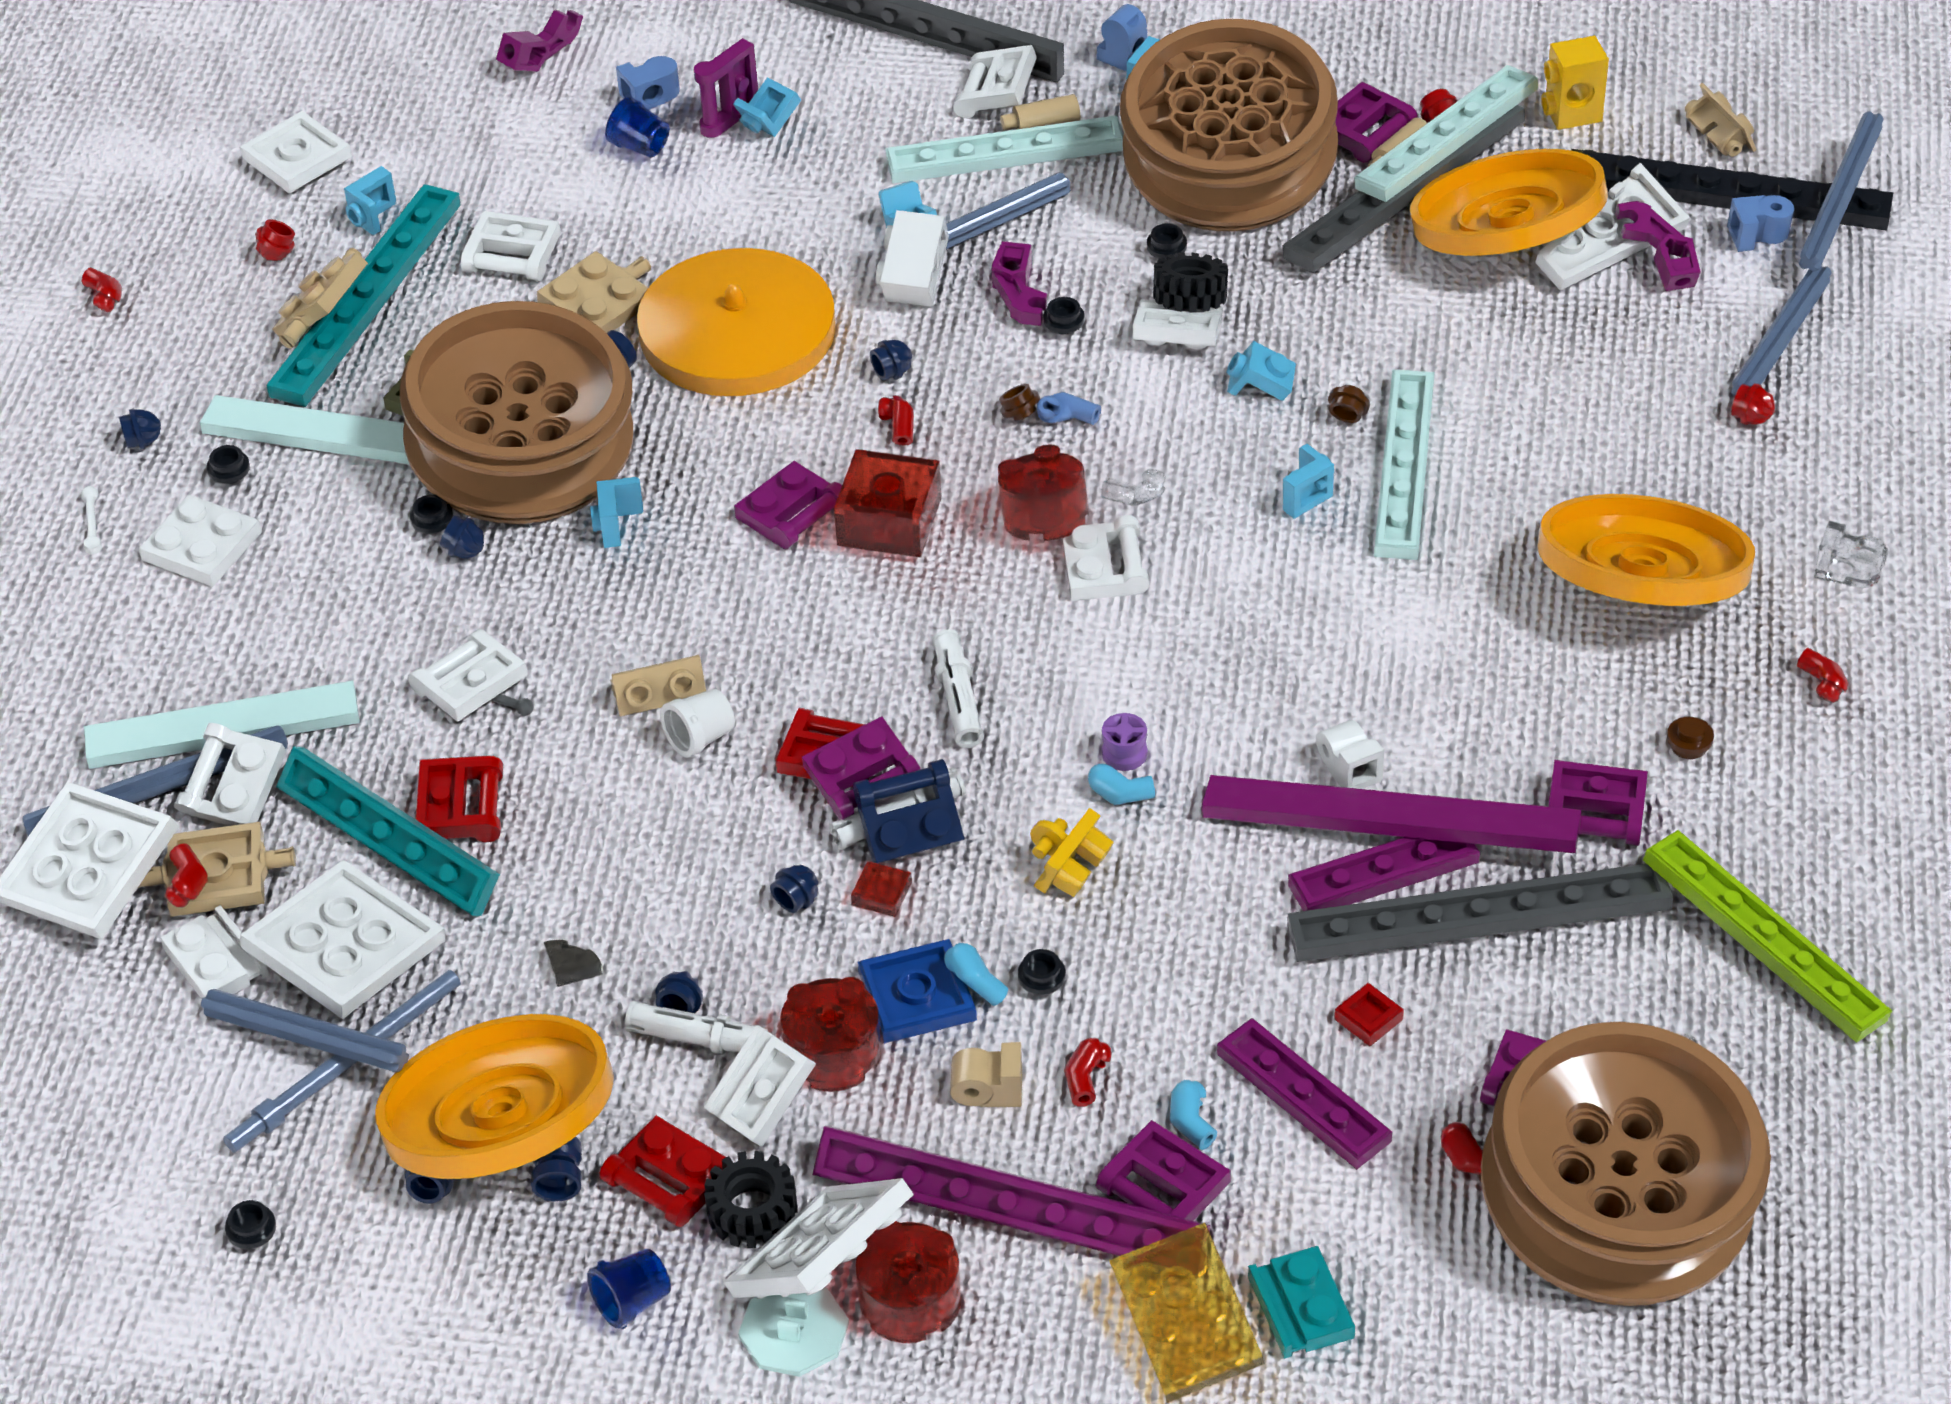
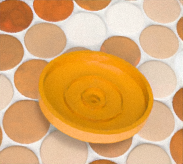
M1563 149L1520 150L1478 159L1440 175L1416 194L1410 205V214L1417 240L1429 249L1452 255H1494L1535 247L1577 230L1591 221L1603 209L1607 202L1608 190L1603 167L1597 160L1586 154Z
M731 248L711 251L676 264L660 275L649 286L641 299L637 314L640 346L650 366L659 375L677 386L697 393L715 396H744L763 393L799 379L824 358L833 342L836 327L834 300L831 290L824 279L813 268L786 254L755 248Z
M1633 494L1582 496L1553 506L1542 517L1537 545L1538 553L1543 562L1557 575L1577 586L1616 599L1665 606L1708 604L1737 595L1748 586L1751 580L1755 558V547L1751 539L1730 521L1689 504L1664 498Z
M526 1014L498 1018L448 1035L409 1059L404 1064L402 1070L396 1072L384 1086L376 1104V1124L387 1153L395 1163L407 1171L440 1179H464L487 1176L533 1162L555 1151L580 1134L594 1121L606 1105L612 1092L614 1074L602 1038L595 1030L578 1020L550 1014Z

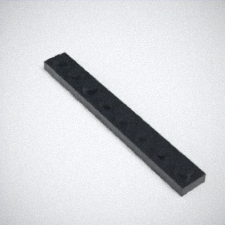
M1571 149V151L1586 154L1601 164L1608 192L1619 181L1623 182L1629 177L1631 170L1641 163L1676 202L1730 209L1732 198L1775 195L1785 197L1794 205L1793 218L1813 221L1816 220L1832 184L1798 180L1792 177L1783 178L1761 175L1754 172L1717 169L1711 166L1702 167L1680 164L1673 161L1637 158L1631 155L1622 156L1600 153L1593 150ZM1856 188L1840 224L1887 231L1894 193L1871 188Z

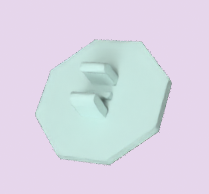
M823 1288L812 1295L800 1293L791 1294L787 1297H782L781 1295L766 1296L761 1299L754 1297L749 1301L738 1335L759 1369L800 1377L839 1356L849 1325V1319L828 1288Z

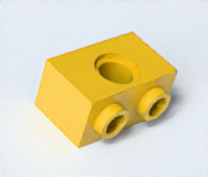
M1595 35L1550 43L1549 60L1544 62V75L1547 81L1546 92H1543L1541 95V104L1544 114L1546 116L1550 115L1557 130L1603 122L1609 58Z

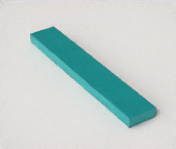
M293 746L276 788L470 915L482 916L500 876L498 872L306 748Z

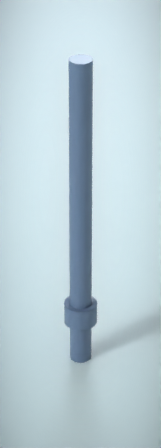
M448 970L364 1033L389 1039L460 986V979L452 970ZM333 1055L274 1100L267 1098L253 1108L250 1118L223 1137L224 1143L233 1153H236L262 1132L266 1134L271 1133L285 1122V1115L358 1061Z

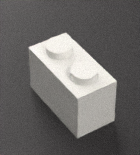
M896 210L893 225H888L885 231L884 247L887 249L885 261H879L876 271V284L881 285L885 301L933 307L949 238L944 216Z

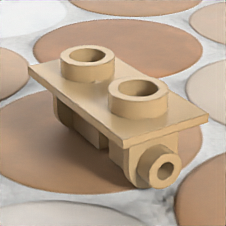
M1701 83L1699 86L1704 96L1698 100H1691L1686 104V118L1703 135L1708 132L1706 134L1708 140L1725 156H1737L1742 151L1744 145L1755 152L1756 147L1751 137V134L1754 133V128L1750 121L1742 113L1736 116L1731 111L1730 103L1720 91L1713 93L1707 86Z
M700 655L611 674L612 679H610L620 717L661 708L663 704L674 699H684L706 691Z

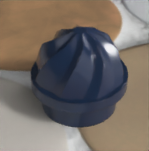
M883 340L878 343L877 348L870 351L872 366L878 377L883 381L892 377L894 380H898L911 368L912 352L902 341Z
M129 409L130 414L119 416L127 448L139 446L140 450L146 449L145 447L157 440L160 434V420L150 411Z
M454 516L447 525L439 545L448 550V556L452 558L469 559L483 550V531L474 523L473 519L468 517L464 520Z
M793 865L789 868H782L776 873L775 881L770 885V891L773 898L783 909L790 913H796L799 909H807L813 904L818 893V879L810 868L804 865Z
M674 971L663 977L655 990L656 1006L696 1013L703 1002V990L698 985V978H692L691 974L687 971Z
M405 1171L407 1192L415 1200L426 1204L440 1201L451 1192L455 1183V1179L432 1178Z

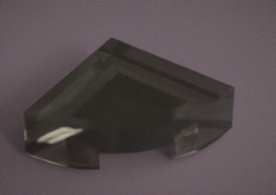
M566 940L544 942L545 953L557 987L603 975L601 961L592 950H584L580 947L569 945Z

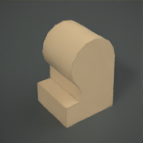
M1021 1042L1001 1043V1051L988 1052L981 1048H967L958 1051L951 1060L950 1094L952 1099L966 1106L1022 1107Z

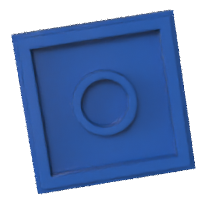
M950 939L857 961L858 972L884 1044L977 1021L976 1008L968 986L957 977L956 973L950 971L945 964V954L948 949L953 947Z

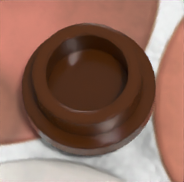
M1029 384L1018 385L1005 392L999 398L1002 405L1000 412L1004 418L1013 417L1015 421L1022 420L1036 411L1035 405L1039 402L1040 396L1036 390H1031Z
M1343 385L1342 387H1335L1328 396L1329 412L1336 419L1343 422L1356 423L1360 421L1361 417L1366 415L1370 408L1369 399L1356 386Z
M1681 717L1674 720L1668 727V743L1672 751L1681 758H1700L1713 744L1714 731L1706 721L1700 718Z

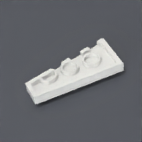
M1639 163L1631 170L1629 177L1623 182L1619 181L1609 190L1605 206L1591 221L1577 230L1549 242L1538 252L1535 263L1555 286L1562 290L1651 246L1648 242L1622 238L1621 231L1623 225L1634 223V221L1629 218L1617 220L1615 211L1618 204L1633 201L1648 204L1651 206V209L1677 231L1687 228L1690 217L1647 169Z

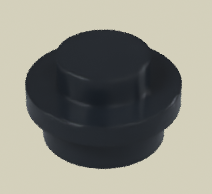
M1164 223L1155 226L1147 238L1148 252L1159 259H1165V256L1170 254L1177 257L1178 253H1184L1187 249L1186 236L1183 234L1182 229L1174 224Z
M1058 297L1051 300L1043 314V322L1046 328L1058 334L1075 332L1083 326L1085 321L1084 311L1077 300L1070 297Z
M223 445L214 449L207 462L209 477L218 483H235L244 478L250 470L247 455L234 445Z
M435 494L424 495L418 498L410 512L412 527L426 534H435L445 530L454 517L452 507Z
M1037 949L1029 952L1018 967V981L1026 991L1033 994L1046 995L1053 993L1062 987L1066 979L1065 965L1057 954L1047 949Z
M246 1200L236 1204L230 1210L225 1222V1232L228 1240L234 1246L242 1249H253L264 1245L273 1237L276 1231V1220L273 1212L264 1204L255 1200Z

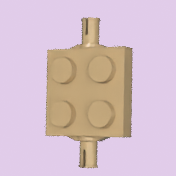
M349 248L342 259L339 256L335 257L323 268L320 274L316 270L312 271L299 284L298 287L302 290L298 296L291 297L279 309L278 313L282 317L272 330L279 336L280 342L285 347H295L301 336L310 330L312 324L328 315L368 263L358 250Z
M595 251L538 290L537 300L540 303L551 304L576 312L598 325L607 333L610 330L617 329L638 314L641 299L648 287L637 279L649 272L651 265L647 259L640 256L626 268L620 267Z
M260 822L176 833L168 843L167 854L162 866L151 867L138 888L164 884L167 889L171 886V880L178 870L170 860L169 853L175 846L186 843L204 866L208 874V881L195 900H190L187 906L183 908L175 907L167 900L171 917L215 911L214 908L220 905L223 909L265 904L264 881L269 869L295 867V849L292 846L290 848L266 851L264 833Z

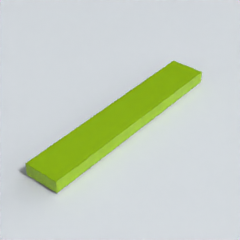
M1679 830L1646 850L1643 861L1856 1043L1888 1021L1892 1010Z

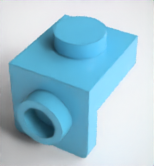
M767 77L749 103L737 98L733 105L741 114L739 121L746 128L757 134L762 130L775 137L801 102V98L793 90Z
M382 166L344 188L347 201L346 214L349 220L355 226L362 227L372 235L381 231L378 215L397 204L392 174Z
M914 181L886 188L878 193L886 228L888 225H893L896 210L937 215L936 209L922 204L918 184Z
M1253 341L1243 353L1237 352L1231 359L1226 371L1227 375L1230 376L1227 392L1236 396L1245 384L1249 383L1284 401L1292 392L1296 363L1287 359L1284 355Z
M638 477L596 481L598 505L590 506L593 532L602 531L604 548L621 546L618 516L641 514L644 511L640 479Z

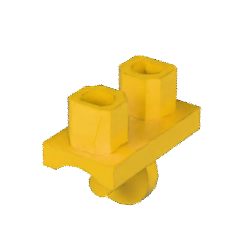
M1089 808L1069 835L1065 833L1068 824L1061 818H1057L1054 823L1040 820L1033 826L1030 832L1031 839L1036 845L1032 850L1033 855L1038 859H1043L1046 855L1051 856L1044 866L1045 871L1037 879L1034 887L1045 894L1053 884L1072 897L1076 896L1087 881L1091 871L1075 861L1073 857L1077 853L1092 865L1098 867L1114 844L1108 836L1095 827L1101 815Z

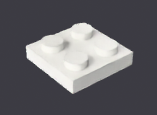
M303 111L240 146L243 160L288 193L301 188L352 157L348 143Z
M188 494L139 547L141 560L213 587L262 533L258 519Z

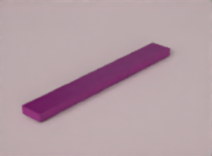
M1210 775L1202 803L1203 818L1576 853L1582 812L1579 809Z
M832 1126L823 1127L812 1173L814 1176L845 1184L903 1178L914 1194L909 1201L1193 1276L1200 1274L1211 1225Z

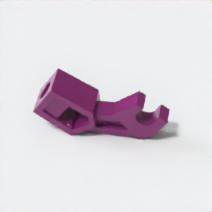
M554 10L543 31L538 35L529 31L503 33L496 60L514 70L538 72L544 61L566 45L572 43L579 33L583 15L573 10H567L566 14L559 10Z
M1640 201L1618 204L1615 211L1617 220L1629 218L1634 221V223L1623 225L1621 231L1622 238L1648 242L1657 249L1654 261L1665 291L1695 287L1701 271L1693 238L1684 237L1651 209V206ZM1669 255L1679 256L1680 258L1670 259Z
M1001 241L992 264V288L999 292L1010 311L1011 318L1020 324L1041 326L1043 310L1047 308V293L1028 286L1032 269L1031 244Z

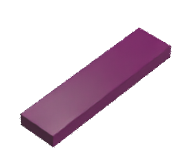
M1403 837L1288 874V886L1303 911L1351 905L1479 863L1480 851L1475 844Z
M1253 1018L1249 1019L1217 1044V1055L1356 1170L1392 1142L1393 1131Z

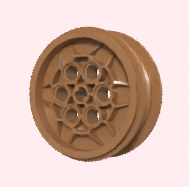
M1217 19L1192 24L1176 30L1157 41L1140 57L1123 87L1120 100V116L1124 131L1123 157L1129 177L1143 197L1154 208L1167 217L1191 227L1212 231H1244L1278 222L1294 214L1312 200L1334 167L1338 151V133L1335 123L1338 98L1334 79L1325 63L1309 44L1295 34L1269 23L1247 19Z
M505 301L481 305L460 312L441 322L423 337L413 351L402 373L400 403L405 419L403 442L408 462L415 475L432 494L445 500L454 510L474 518L497 523L526 524L543 522L571 514L598 498L596 481L616 479L629 458L633 444V420L630 411L633 392L630 369L624 356L604 330L586 317L568 309L540 302Z
M1602 1022L1573 1028L1554 1036L1524 1056L1512 1069L1498 1094L1493 1111L1492 1125L1484 1144L1481 1159V1184L1489 1213L1501 1236L1518 1258L1543 1279L1564 1291L1595 1302L1624 1306L1651 1305L1673 1300L1702 1288L1716 1279L1737 1258L1745 1245L1753 1224L1755 1212L1767 1188L1771 1162L1770 1144L1765 1124L1749 1090L1729 1066L1715 1054L1684 1036L1655 1026L1630 1022Z

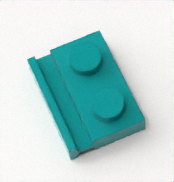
M1318 1246L1270 1259V1264L1257 1267L1256 1264L1248 1266V1279L1284 1359L1292 1357V1352L1305 1349L1306 1352H1310L1355 1338V1324Z

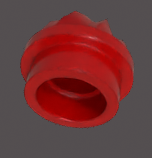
M1437 89L1428 93L1420 101L1422 109L1420 113L1421 118L1429 123L1458 101L1457 98L1450 95L1447 89Z
M266 220L264 226L259 227L255 233L256 250L266 260H282L293 251L295 246L293 241L295 237L294 230L278 220Z
M1754 383L1752 386L1742 384L1734 397L1731 415L1739 418L1741 424L1744 425L1762 424L1775 412L1773 395L1763 389L1760 384Z

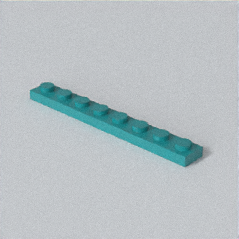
M423 184L365 258L368 264L328 315L315 322L266 386L269 398L302 407L308 405L461 206L458 192Z

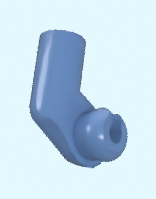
M1066 392L1044 396L1036 406L1039 418L1051 424L1075 418L1094 425L1101 414L1100 405Z

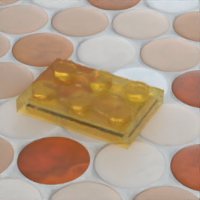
M1206 1223L1109 1260L1167 1403L1265 1364L1263 1355Z

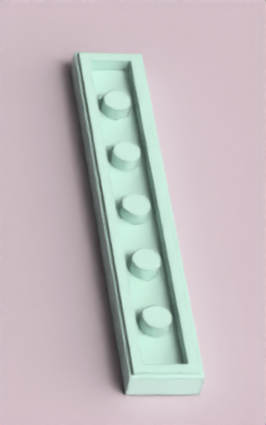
M1506 65L1354 177L1355 189L1387 202L1539 89L1538 77Z
M1115 115L885 149L892 184L1119 152L1123 151L1124 135L1118 117Z
M1392 369L1374 557L1418 560L1435 372Z
M219 395L213 397L200 421L202 434L409 464L403 442V422Z
M354 681L84 726L86 760L89 769L202 750L206 742L203 735L209 723H217L232 731L247 735L274 726H281L285 735L357 724L360 723Z

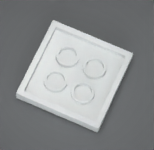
M67 781L0 876V903L103 939L179 826L172 816Z
M342 860L240 934V940L243 950L344 1019L445 942V928L345 860Z
M903 1178L826 1187L723 1283L734 1298L757 1297V1299L772 1295L787 1297L791 1294L806 1293L807 1295L815 1294L830 1283L833 1278L830 1272L841 1262H848L854 1259L866 1249L868 1244L865 1240L876 1229L881 1230L888 1227L901 1216L902 1210L900 1207L914 1194Z

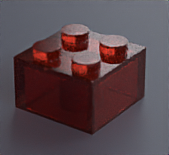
M855 449L834 506L837 546L921 558L942 499L940 461Z

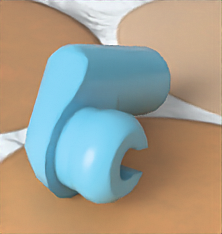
M1107 764L1094 765L1088 773L1090 787L1113 805L1155 798L1152 776L1127 779Z
M958 943L948 949L944 960L946 967L950 971L956 973L961 981L992 1006H996L1004 1000L1008 993V987L989 972L975 947L967 943Z
M1183 1080L1171 1092L1170 1122L1198 1148L1204 1150L1217 1137L1216 1129L1199 1116V1107L1203 1105L1200 1098H1206V1090L1197 1081Z

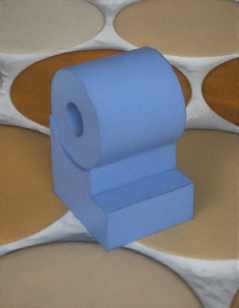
M1130 4L1122 5L1102 24L1101 32L1104 41L1097 46V60L1126 72L1127 61L1147 38L1146 18L1137 7Z
M652 57L643 65L635 68L630 62L616 67L619 95L636 114L665 104V102L676 98L680 92L677 63L670 57Z
M1775 195L1732 198L1727 228L1737 251L1754 250L1755 242L1778 244L1785 241L1790 233L1794 205L1787 198Z

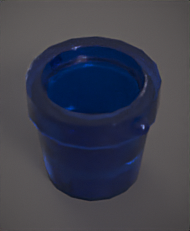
M625 97L615 106L606 124L605 137L608 142L619 148L624 147L651 158L658 155L665 146L669 137L670 127L667 122L645 108L643 103L633 97Z
M649 1248L611 1262L600 1260L587 1273V1282L595 1305L606 1321L615 1328L625 1329L628 1324L635 1320L636 1316L663 1299L671 1291L669 1275L664 1264L657 1254Z

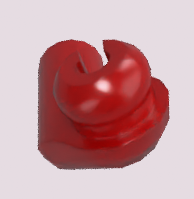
M92 267L85 270L82 275V284L98 292L93 298V305L105 312L113 311L116 301L120 302L122 296V286L119 281Z
M893 395V398H881L878 402V414L881 420L892 419V442L897 445L913 443L914 412L911 404L897 395Z
M1806 648L1798 659L1797 667L1822 681L1816 687L1818 696L1830 703L1837 702L1841 693H1846L1849 686L1842 668L1836 662L1810 648Z
M186 843L175 846L169 853V858L178 871L171 880L172 885L166 889L165 895L167 900L178 908H183L187 906L190 900H195L208 881V874L204 866Z
M1087 1038L1081 1041L1064 1068L1071 1100L1077 1107L1088 1106L1095 1101L1096 1094L1090 1074L1094 1067L1098 1069L1104 1068L1106 1066L1105 1062H1110L1112 1052L1110 1046L1105 1042H1100L1097 1038Z
M1461 1122L1450 1123L1442 1130L1440 1136L1442 1148L1458 1171L1481 1175L1483 1150L1479 1147L1466 1124Z

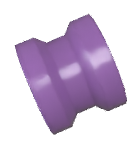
M1119 713L1110 716L1103 723L1101 729L1103 761L1120 771H1129L1140 767L1146 761L1148 755L1146 723L1142 718L1130 713Z

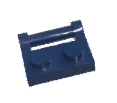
M943 759L929 762L928 768L870 783L868 779L853 782V792L873 864L965 840L950 786L948 768ZM929 786L933 787L936 798L934 800L877 814L876 800Z

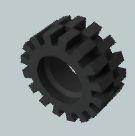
M1184 252L1178 253L1177 257L1172 254L1166 255L1165 259L1160 258L1154 264L1153 299H1155L1157 304H1163V307L1167 309L1175 307V311L1180 312L1183 309H1189V312H1197V309H1201L1203 312L1210 311V307L1217 309L1220 307V304H1225L1227 299L1228 265L1222 263L1221 259L1216 258L1212 260V256L1207 254L1199 257V253H1192V256H1186Z
M746 1151L737 1153V1162L733 1163L729 1156L722 1159L723 1170L717 1166L712 1168L710 1171L711 1179L706 1178L704 1195L709 1224L712 1230L716 1229L717 1236L723 1241L729 1236L730 1245L739 1247L741 1240L744 1239L747 1242V1248H756L757 1239H763L765 1244L773 1237V1233L776 1234L795 1216V1213H798L794 1176L790 1174V1168L786 1163L780 1166L778 1157L771 1154L769 1159L764 1161V1152L755 1151L754 1159H747ZM748 1191H761L770 1195V1199L767 1202L753 1208H743L732 1203L736 1196Z

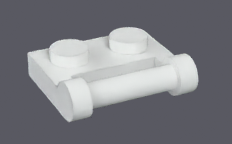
M1020 46L974 54L969 64L970 74L964 90L956 97L953 105L956 115L962 118H971L979 110L1007 109L1020 105L1037 59L1033 46Z
M483 211L463 249L461 256L462 270L477 272L478 269L526 275L528 280L542 281L546 263L561 234L559 221ZM483 250L496 253L499 252L513 255L528 256L529 259L487 254L482 252Z
M1123 515L1111 523L1061 527V541L1071 601L1138 595L1149 588L1148 573L1142 568L1137 541L1140 535V527L1136 517ZM1120 543L1125 572L1113 575L1108 544Z
M478 629L468 635L466 643L426 669L419 667L408 674V681L417 695L420 697L426 696L458 722L528 676L526 663L487 632Z
M209 723L203 735V738L206 740L185 792L178 794L174 807L187 815L228 826L258 822L286 754V749L282 743L232 731L217 723ZM222 749L233 750L212 802L203 800L202 797Z

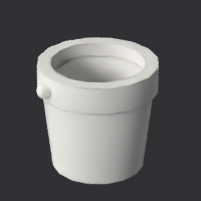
M711 689L684 699H674L663 704L660 710L662 728L668 741L681 756L686 758L702 752L704 747L731 731L735 726L732 707L725 695L717 689Z

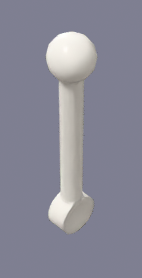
M86 486L81 491V497L86 501L88 538L84 540L83 544L88 554H97L102 550L100 538L96 535L94 501L98 497V491L93 486Z

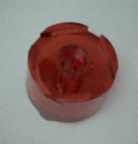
M1048 444L1037 447L1032 454L1016 459L1004 460L998 465V486L1003 522L1009 534L1029 541V534H1043L1044 541H1050L1070 536L1076 527L1086 524L1085 516H1089V504L1083 464L1077 458L1060 453L1058 446Z
M845 977L843 979L826 978L807 984L799 983L790 988L780 1017L782 1039L785 1043L816 1063L806 1081L810 1082V1087L819 1091L834 1092L859 1085L865 1080V1074L873 1066L877 1067L882 1052L878 1007L873 996L865 989L864 983L855 977Z
M895 1221L884 1229H876L874 1234L866 1240L868 1245L857 1256L855 1265L859 1307L862 1315L870 1322V1328L879 1336L899 1343H917L927 1340L926 1334L940 1328L941 1332H943L954 1322L961 1306L959 1258L952 1236L945 1231L916 1222L899 1223Z

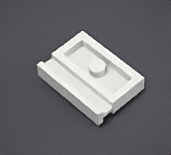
M1141 300L1133 323L1132 339L1143 340L1149 345H1163L1167 342L1180 343L1193 349L1215 346L1220 331V324H1222L1223 307L1220 306L1217 309L1210 307V311L1203 312L1201 309H1197V312H1189V309H1183L1180 312L1175 311V307L1167 309L1163 307V304H1157L1155 301Z
M221 905L214 908L215 913L211 916L204 918L201 915L160 937L163 949L201 999L205 998L208 990L211 989L235 994L250 986L249 980L259 975L262 978L269 975L265 964L241 948L240 934L242 932Z
M756 1025L703 1108L755 1144L763 1147L816 1063L766 1029Z

